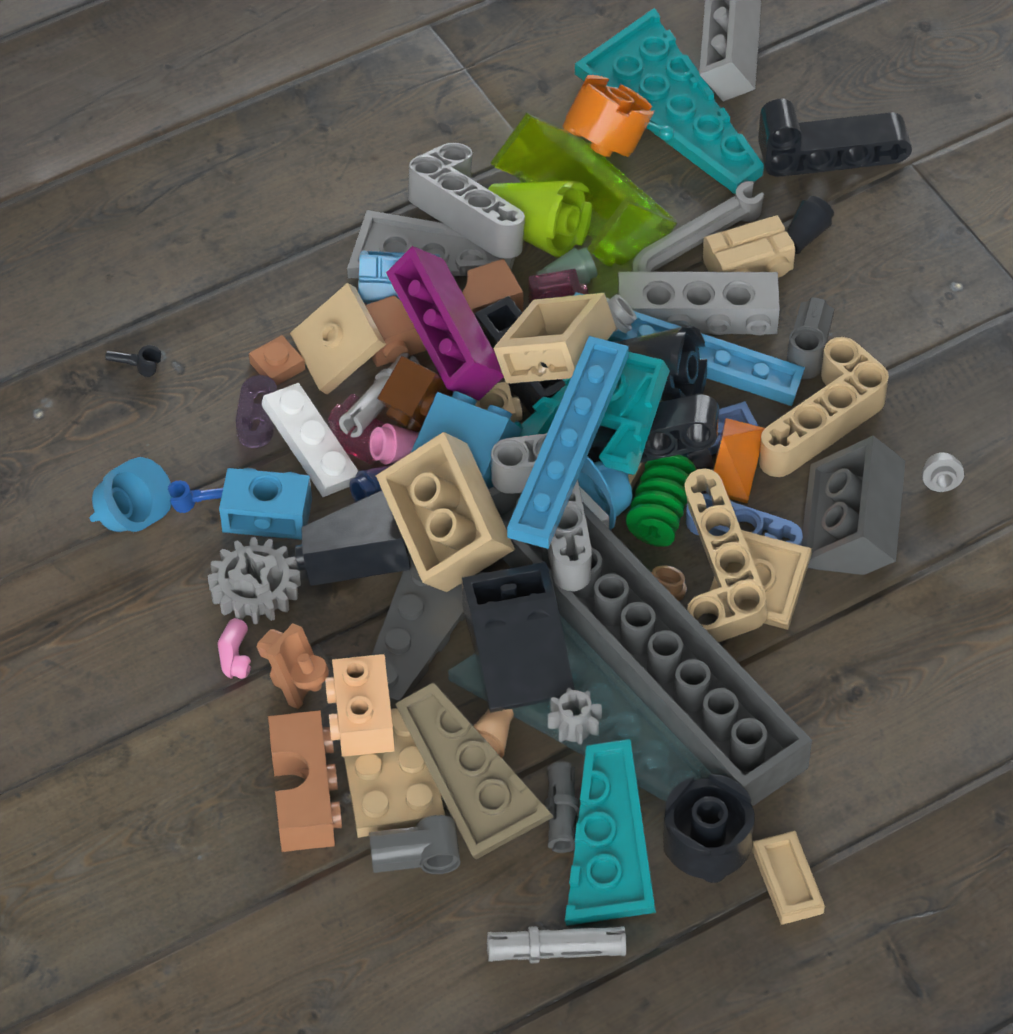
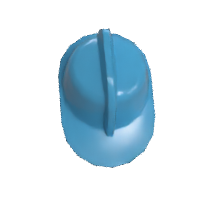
M587 456L578 477V483L609 516V530L611 531L615 526L616 517L626 510L632 502L633 495L628 473L607 468L602 461L593 463Z
M143 457L130 459L105 475L103 481L93 491L92 505L95 512L89 517L90 521H100L107 529L114 532L127 530L137 532L145 529L163 518L170 511L172 505L170 499L173 497H171L168 491L170 484L168 475L160 465L151 459Z

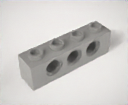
M618 272V295L635 312L681 327L694 326L702 334H777L780 310L778 272Z

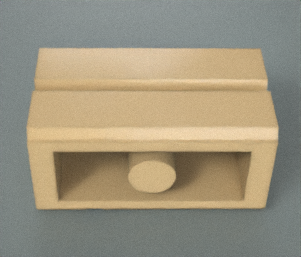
M778 215L704 237L703 262L709 272H778V278H780L789 270H793L795 245L788 232H785V227Z

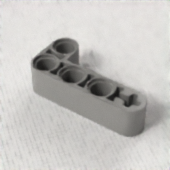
M461 143L443 144L410 161L408 200L413 205L493 256L507 259L517 257L522 253L525 224L524 213L519 208L471 179L472 150L467 145Z
M547 433L506 438L493 446L491 451L492 483L497 490L508 494L523 492ZM578 479L550 547L547 549L555 584L566 591L581 590L591 580L592 547ZM573 555V561H570L568 556Z

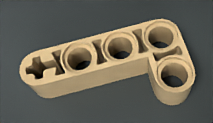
M836 337L827 342L824 348L821 372L822 381L826 386L763 430L759 465L764 473L773 477L789 475L884 407L889 378L888 371L852 339Z
M697 469L687 477L685 482L688 508L719 588L693 598L688 604L687 611L696 620L703 614H715L718 619L714 623L702 626L717 642H721L762 626L767 619L768 608L764 587L722 479L718 473L711 469ZM702 491H707L709 496H711L713 506L706 508ZM722 525L729 528V531L721 536L709 533L715 526ZM731 562H738L744 565L737 573H728L723 570ZM746 599H752L759 603L756 608L749 611H744L737 607L741 601Z

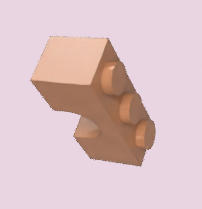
M321 710L268 716L274 776L296 775L305 779L296 788L275 791L282 852L335 846L333 829L342 828L339 801L330 802L329 791L338 790L335 764L326 765L325 754L334 753L330 727H322Z

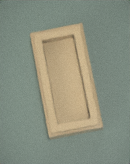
M791 831L753 841L752 851L780 924L783 925L824 914V902L796 832Z

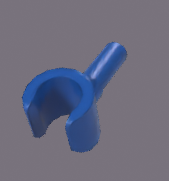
M179 480L170 483L168 491L171 497H173L170 499L173 508L179 513H186L194 507L195 502L220 499L223 488L191 491L185 481Z

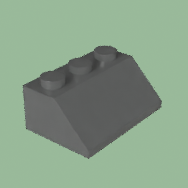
M875 436L864 439L810 464L802 532V546L812 548L808 569L865 575L896 562L905 460Z

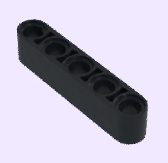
M703 394L659 402L640 463L705 450L713 446L718 435V403L710 396ZM599 426L587 455L593 463L601 461L599 458L600 454L617 430Z

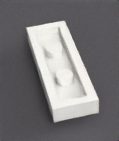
M296 383L264 395L261 406L306 473L310 475V479L322 497L350 487V480L356 477L358 469L301 385Z

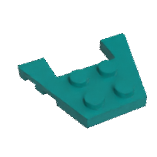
M629 352L627 362L600 426L617 430L599 456L605 467L635 475L670 371L663 360ZM571 378L562 379L565 386L551 398L543 396L532 407L536 412L524 423L514 422L522 429L519 437L548 433Z

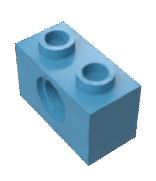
M228 468L219 506L222 532L302 540V527L308 524L312 504L310 475H300L295 472L258 471L253 468Z

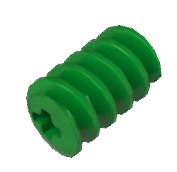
M676 455L645 463L644 472L640 477V484L636 488L635 497L631 502V509L626 516V525L629 531L640 541L657 547L670 546L674 542L675 532L680 526L679 519L683 516L684 506L688 503L685 482L687 477L697 470L694 463L687 457Z

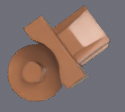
M292 623L284 633L270 629L257 643L256 647L261 657L268 659L271 664L270 678L274 686L282 689L289 706L299 709L303 705L304 697L310 690L315 692L322 688V683L329 674L328 666L322 657L314 655L301 626Z

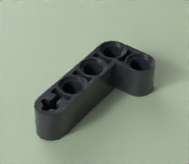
M787 99L771 100L762 107L760 112L758 141L766 172L775 177L895 164L907 159L912 152V145L904 119L897 113L888 112L798 123L794 104Z

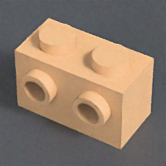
M385 654L332 659L334 677H325L328 704L336 703L337 713L329 714L331 741L340 740L342 757L393 752V724Z

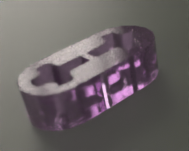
M257 375L250 377L241 387L236 415V429L238 440L246 447L260 448L271 441L274 434L275 425L261 406L264 395L277 391L276 383L268 376ZM263 392L261 404H255L254 398L257 397L258 393ZM259 419L260 425L257 427V430L250 431L253 426V420Z

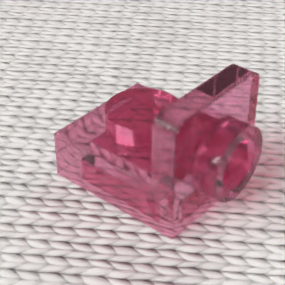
M576 269L529 276V304L535 299L574 296L575 292L584 295L589 294L586 283H579Z
M352 393L343 404L339 403L333 408L328 424L330 425V430L346 452L372 465L375 459L370 453V436L376 427H382L385 423L375 418L360 436L350 437L351 432L357 426H354L346 435L340 428L339 419L360 399V397Z

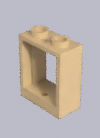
M605 293L533 300L494 347L506 384L571 378L588 337L592 336L608 340L616 330ZM541 362L545 363L547 368L543 367Z

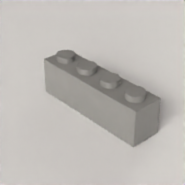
M705 0L699 75L722 101L743 95L755 89L761 0Z

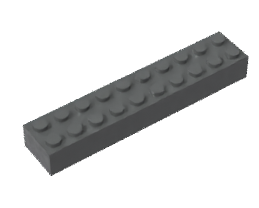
M492 487L489 489L490 495L507 530L522 493L508 494ZM583 501L592 547L591 580L583 589L566 591L555 584L546 548L511 539L515 550L502 559L511 568L542 562L547 563L561 622L706 778H709V774L733 779L745 788L751 798V804L754 806L809 768L812 739ZM573 555L568 556L570 561H573Z

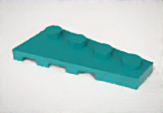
M631 739L586 746L580 810L575 834V851L573 865L571 866L570 891L565 914L566 926L656 913Z

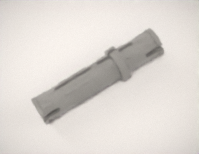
M402 353L388 369L381 370L375 376L374 384L340 417L339 425L346 435L354 426H357L351 432L350 437L360 436L364 429L386 407L377 398L401 356L408 358V353ZM412 356L410 358L411 361L419 364L416 357Z
M538 926L528 927V931L487 932L488 962L529 959V963H539V959L561 957L626 956L625 927L538 930Z

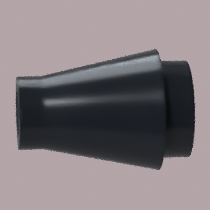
M810 196L807 200L800 202L787 230L795 245V254H800L809 243L832 225V218L834 216L832 207L817 196Z

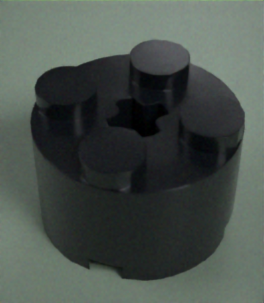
M709 774V778L697 780L691 777L676 785L669 794L665 807L663 851L665 855L684 873L697 878H703L710 883L720 882L727 875L737 871L748 859L753 842L755 814L748 792L733 779Z

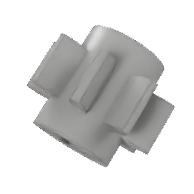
M567 688V692L560 699L551 698L548 728H558L560 742L567 740L581 745L589 734L598 735V720L602 718V705L591 704L590 691L584 693Z

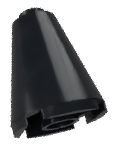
M683 326L615 342L629 346V352L661 359L665 362L670 371L660 402L703 394L707 378V359H700L698 347L706 346L700 330L696 327Z

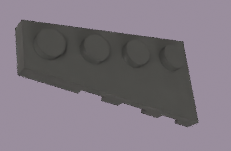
M409 555L410 570L403 571L372 653V655L385 654L391 708H397L395 703L413 693L429 670V664L438 651L442 652L450 640V634L459 621H464L465 619L462 604V583L448 592L422 583L411 555ZM480 571L479 573H477V574H475V575L484 574V573H486V572Z

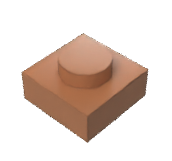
M283 335L249 353L250 364L271 388L278 386L305 370V360Z

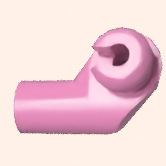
M237 618L231 619L228 622L217 643L221 670L231 679L234 676L240 679L246 678L251 669L249 665L251 662L250 658L246 655H239V646L248 631V627L244 621Z

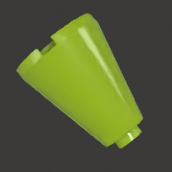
M582 182L495 183L488 188V190L519 208L524 213L523 240L556 258L573 249L575 245L582 246L590 227L592 203L585 201L584 192H590L588 187Z

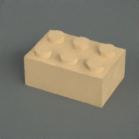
M442 432L376 475L422 583L448 592L462 583V577L473 576L515 550L511 539L507 538L505 525L466 442Z

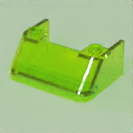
M529 113L525 114L490 162L495 168L514 175L521 182L577 181L587 186L590 193L584 192L585 201L592 203L591 222L587 234L593 238L587 250L609 267H612L614 263L623 266L635 258L644 248L670 234L678 224L674 217L603 155L593 151L590 148V144Z

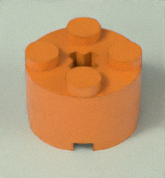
M588 75L571 105L562 127L575 136H583L591 141L590 148L600 155L610 157L612 152H617L620 155L630 157L654 114V111H650L652 105L641 95L620 84L618 89L606 86L609 81L608 78Z

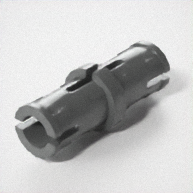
M555 762L547 767L548 798L544 801V806L554 816L549 820L548 848H552L554 852L566 853L575 849V816L579 813V801L575 797L574 789L575 767L568 762Z

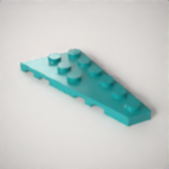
M655 8L575 63V75L585 81L588 75L602 76L609 79L606 86L618 89L620 84L645 98L652 105L650 111H654L650 122L660 127L670 126L674 131L673 138L665 142L735 195L737 187L741 183L746 181L755 182L763 176L764 164L743 134L737 133L732 126L729 114L724 107L720 108L716 103L713 91L699 75V71L688 55L682 54L677 47L676 38L670 29L666 30L661 24L660 15Z

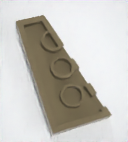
M434 682L395 703L467 847L475 859L486 855L554 817Z

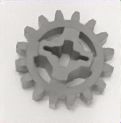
M251 537L249 546L244 547L237 540L234 542L235 551L220 550L221 561L211 562L212 574L208 575V583L213 604L220 603L223 615L235 611V618L243 620L245 615H249L253 624H258L260 615L266 614L267 618L271 621L275 620L274 610L278 608L281 611L288 612V599H298L297 587L301 586L300 571L297 567L296 557H288L286 546L274 550L272 539H268L261 546L258 545L256 537Z

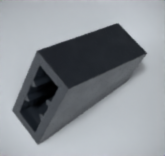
M383 491L303 526L302 544L295 546L299 570H307L310 586L410 570L408 548Z

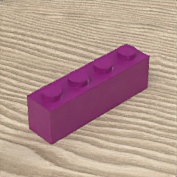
M412 246L386 274L446 388L480 401L504 377L496 354L445 260Z

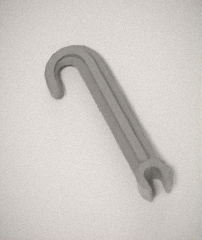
M746 181L741 183L737 187L735 196L640 251L634 259L633 272H654L703 243L704 237L722 232L740 220L752 222L758 219L762 211L764 193H760L752 198L754 182Z

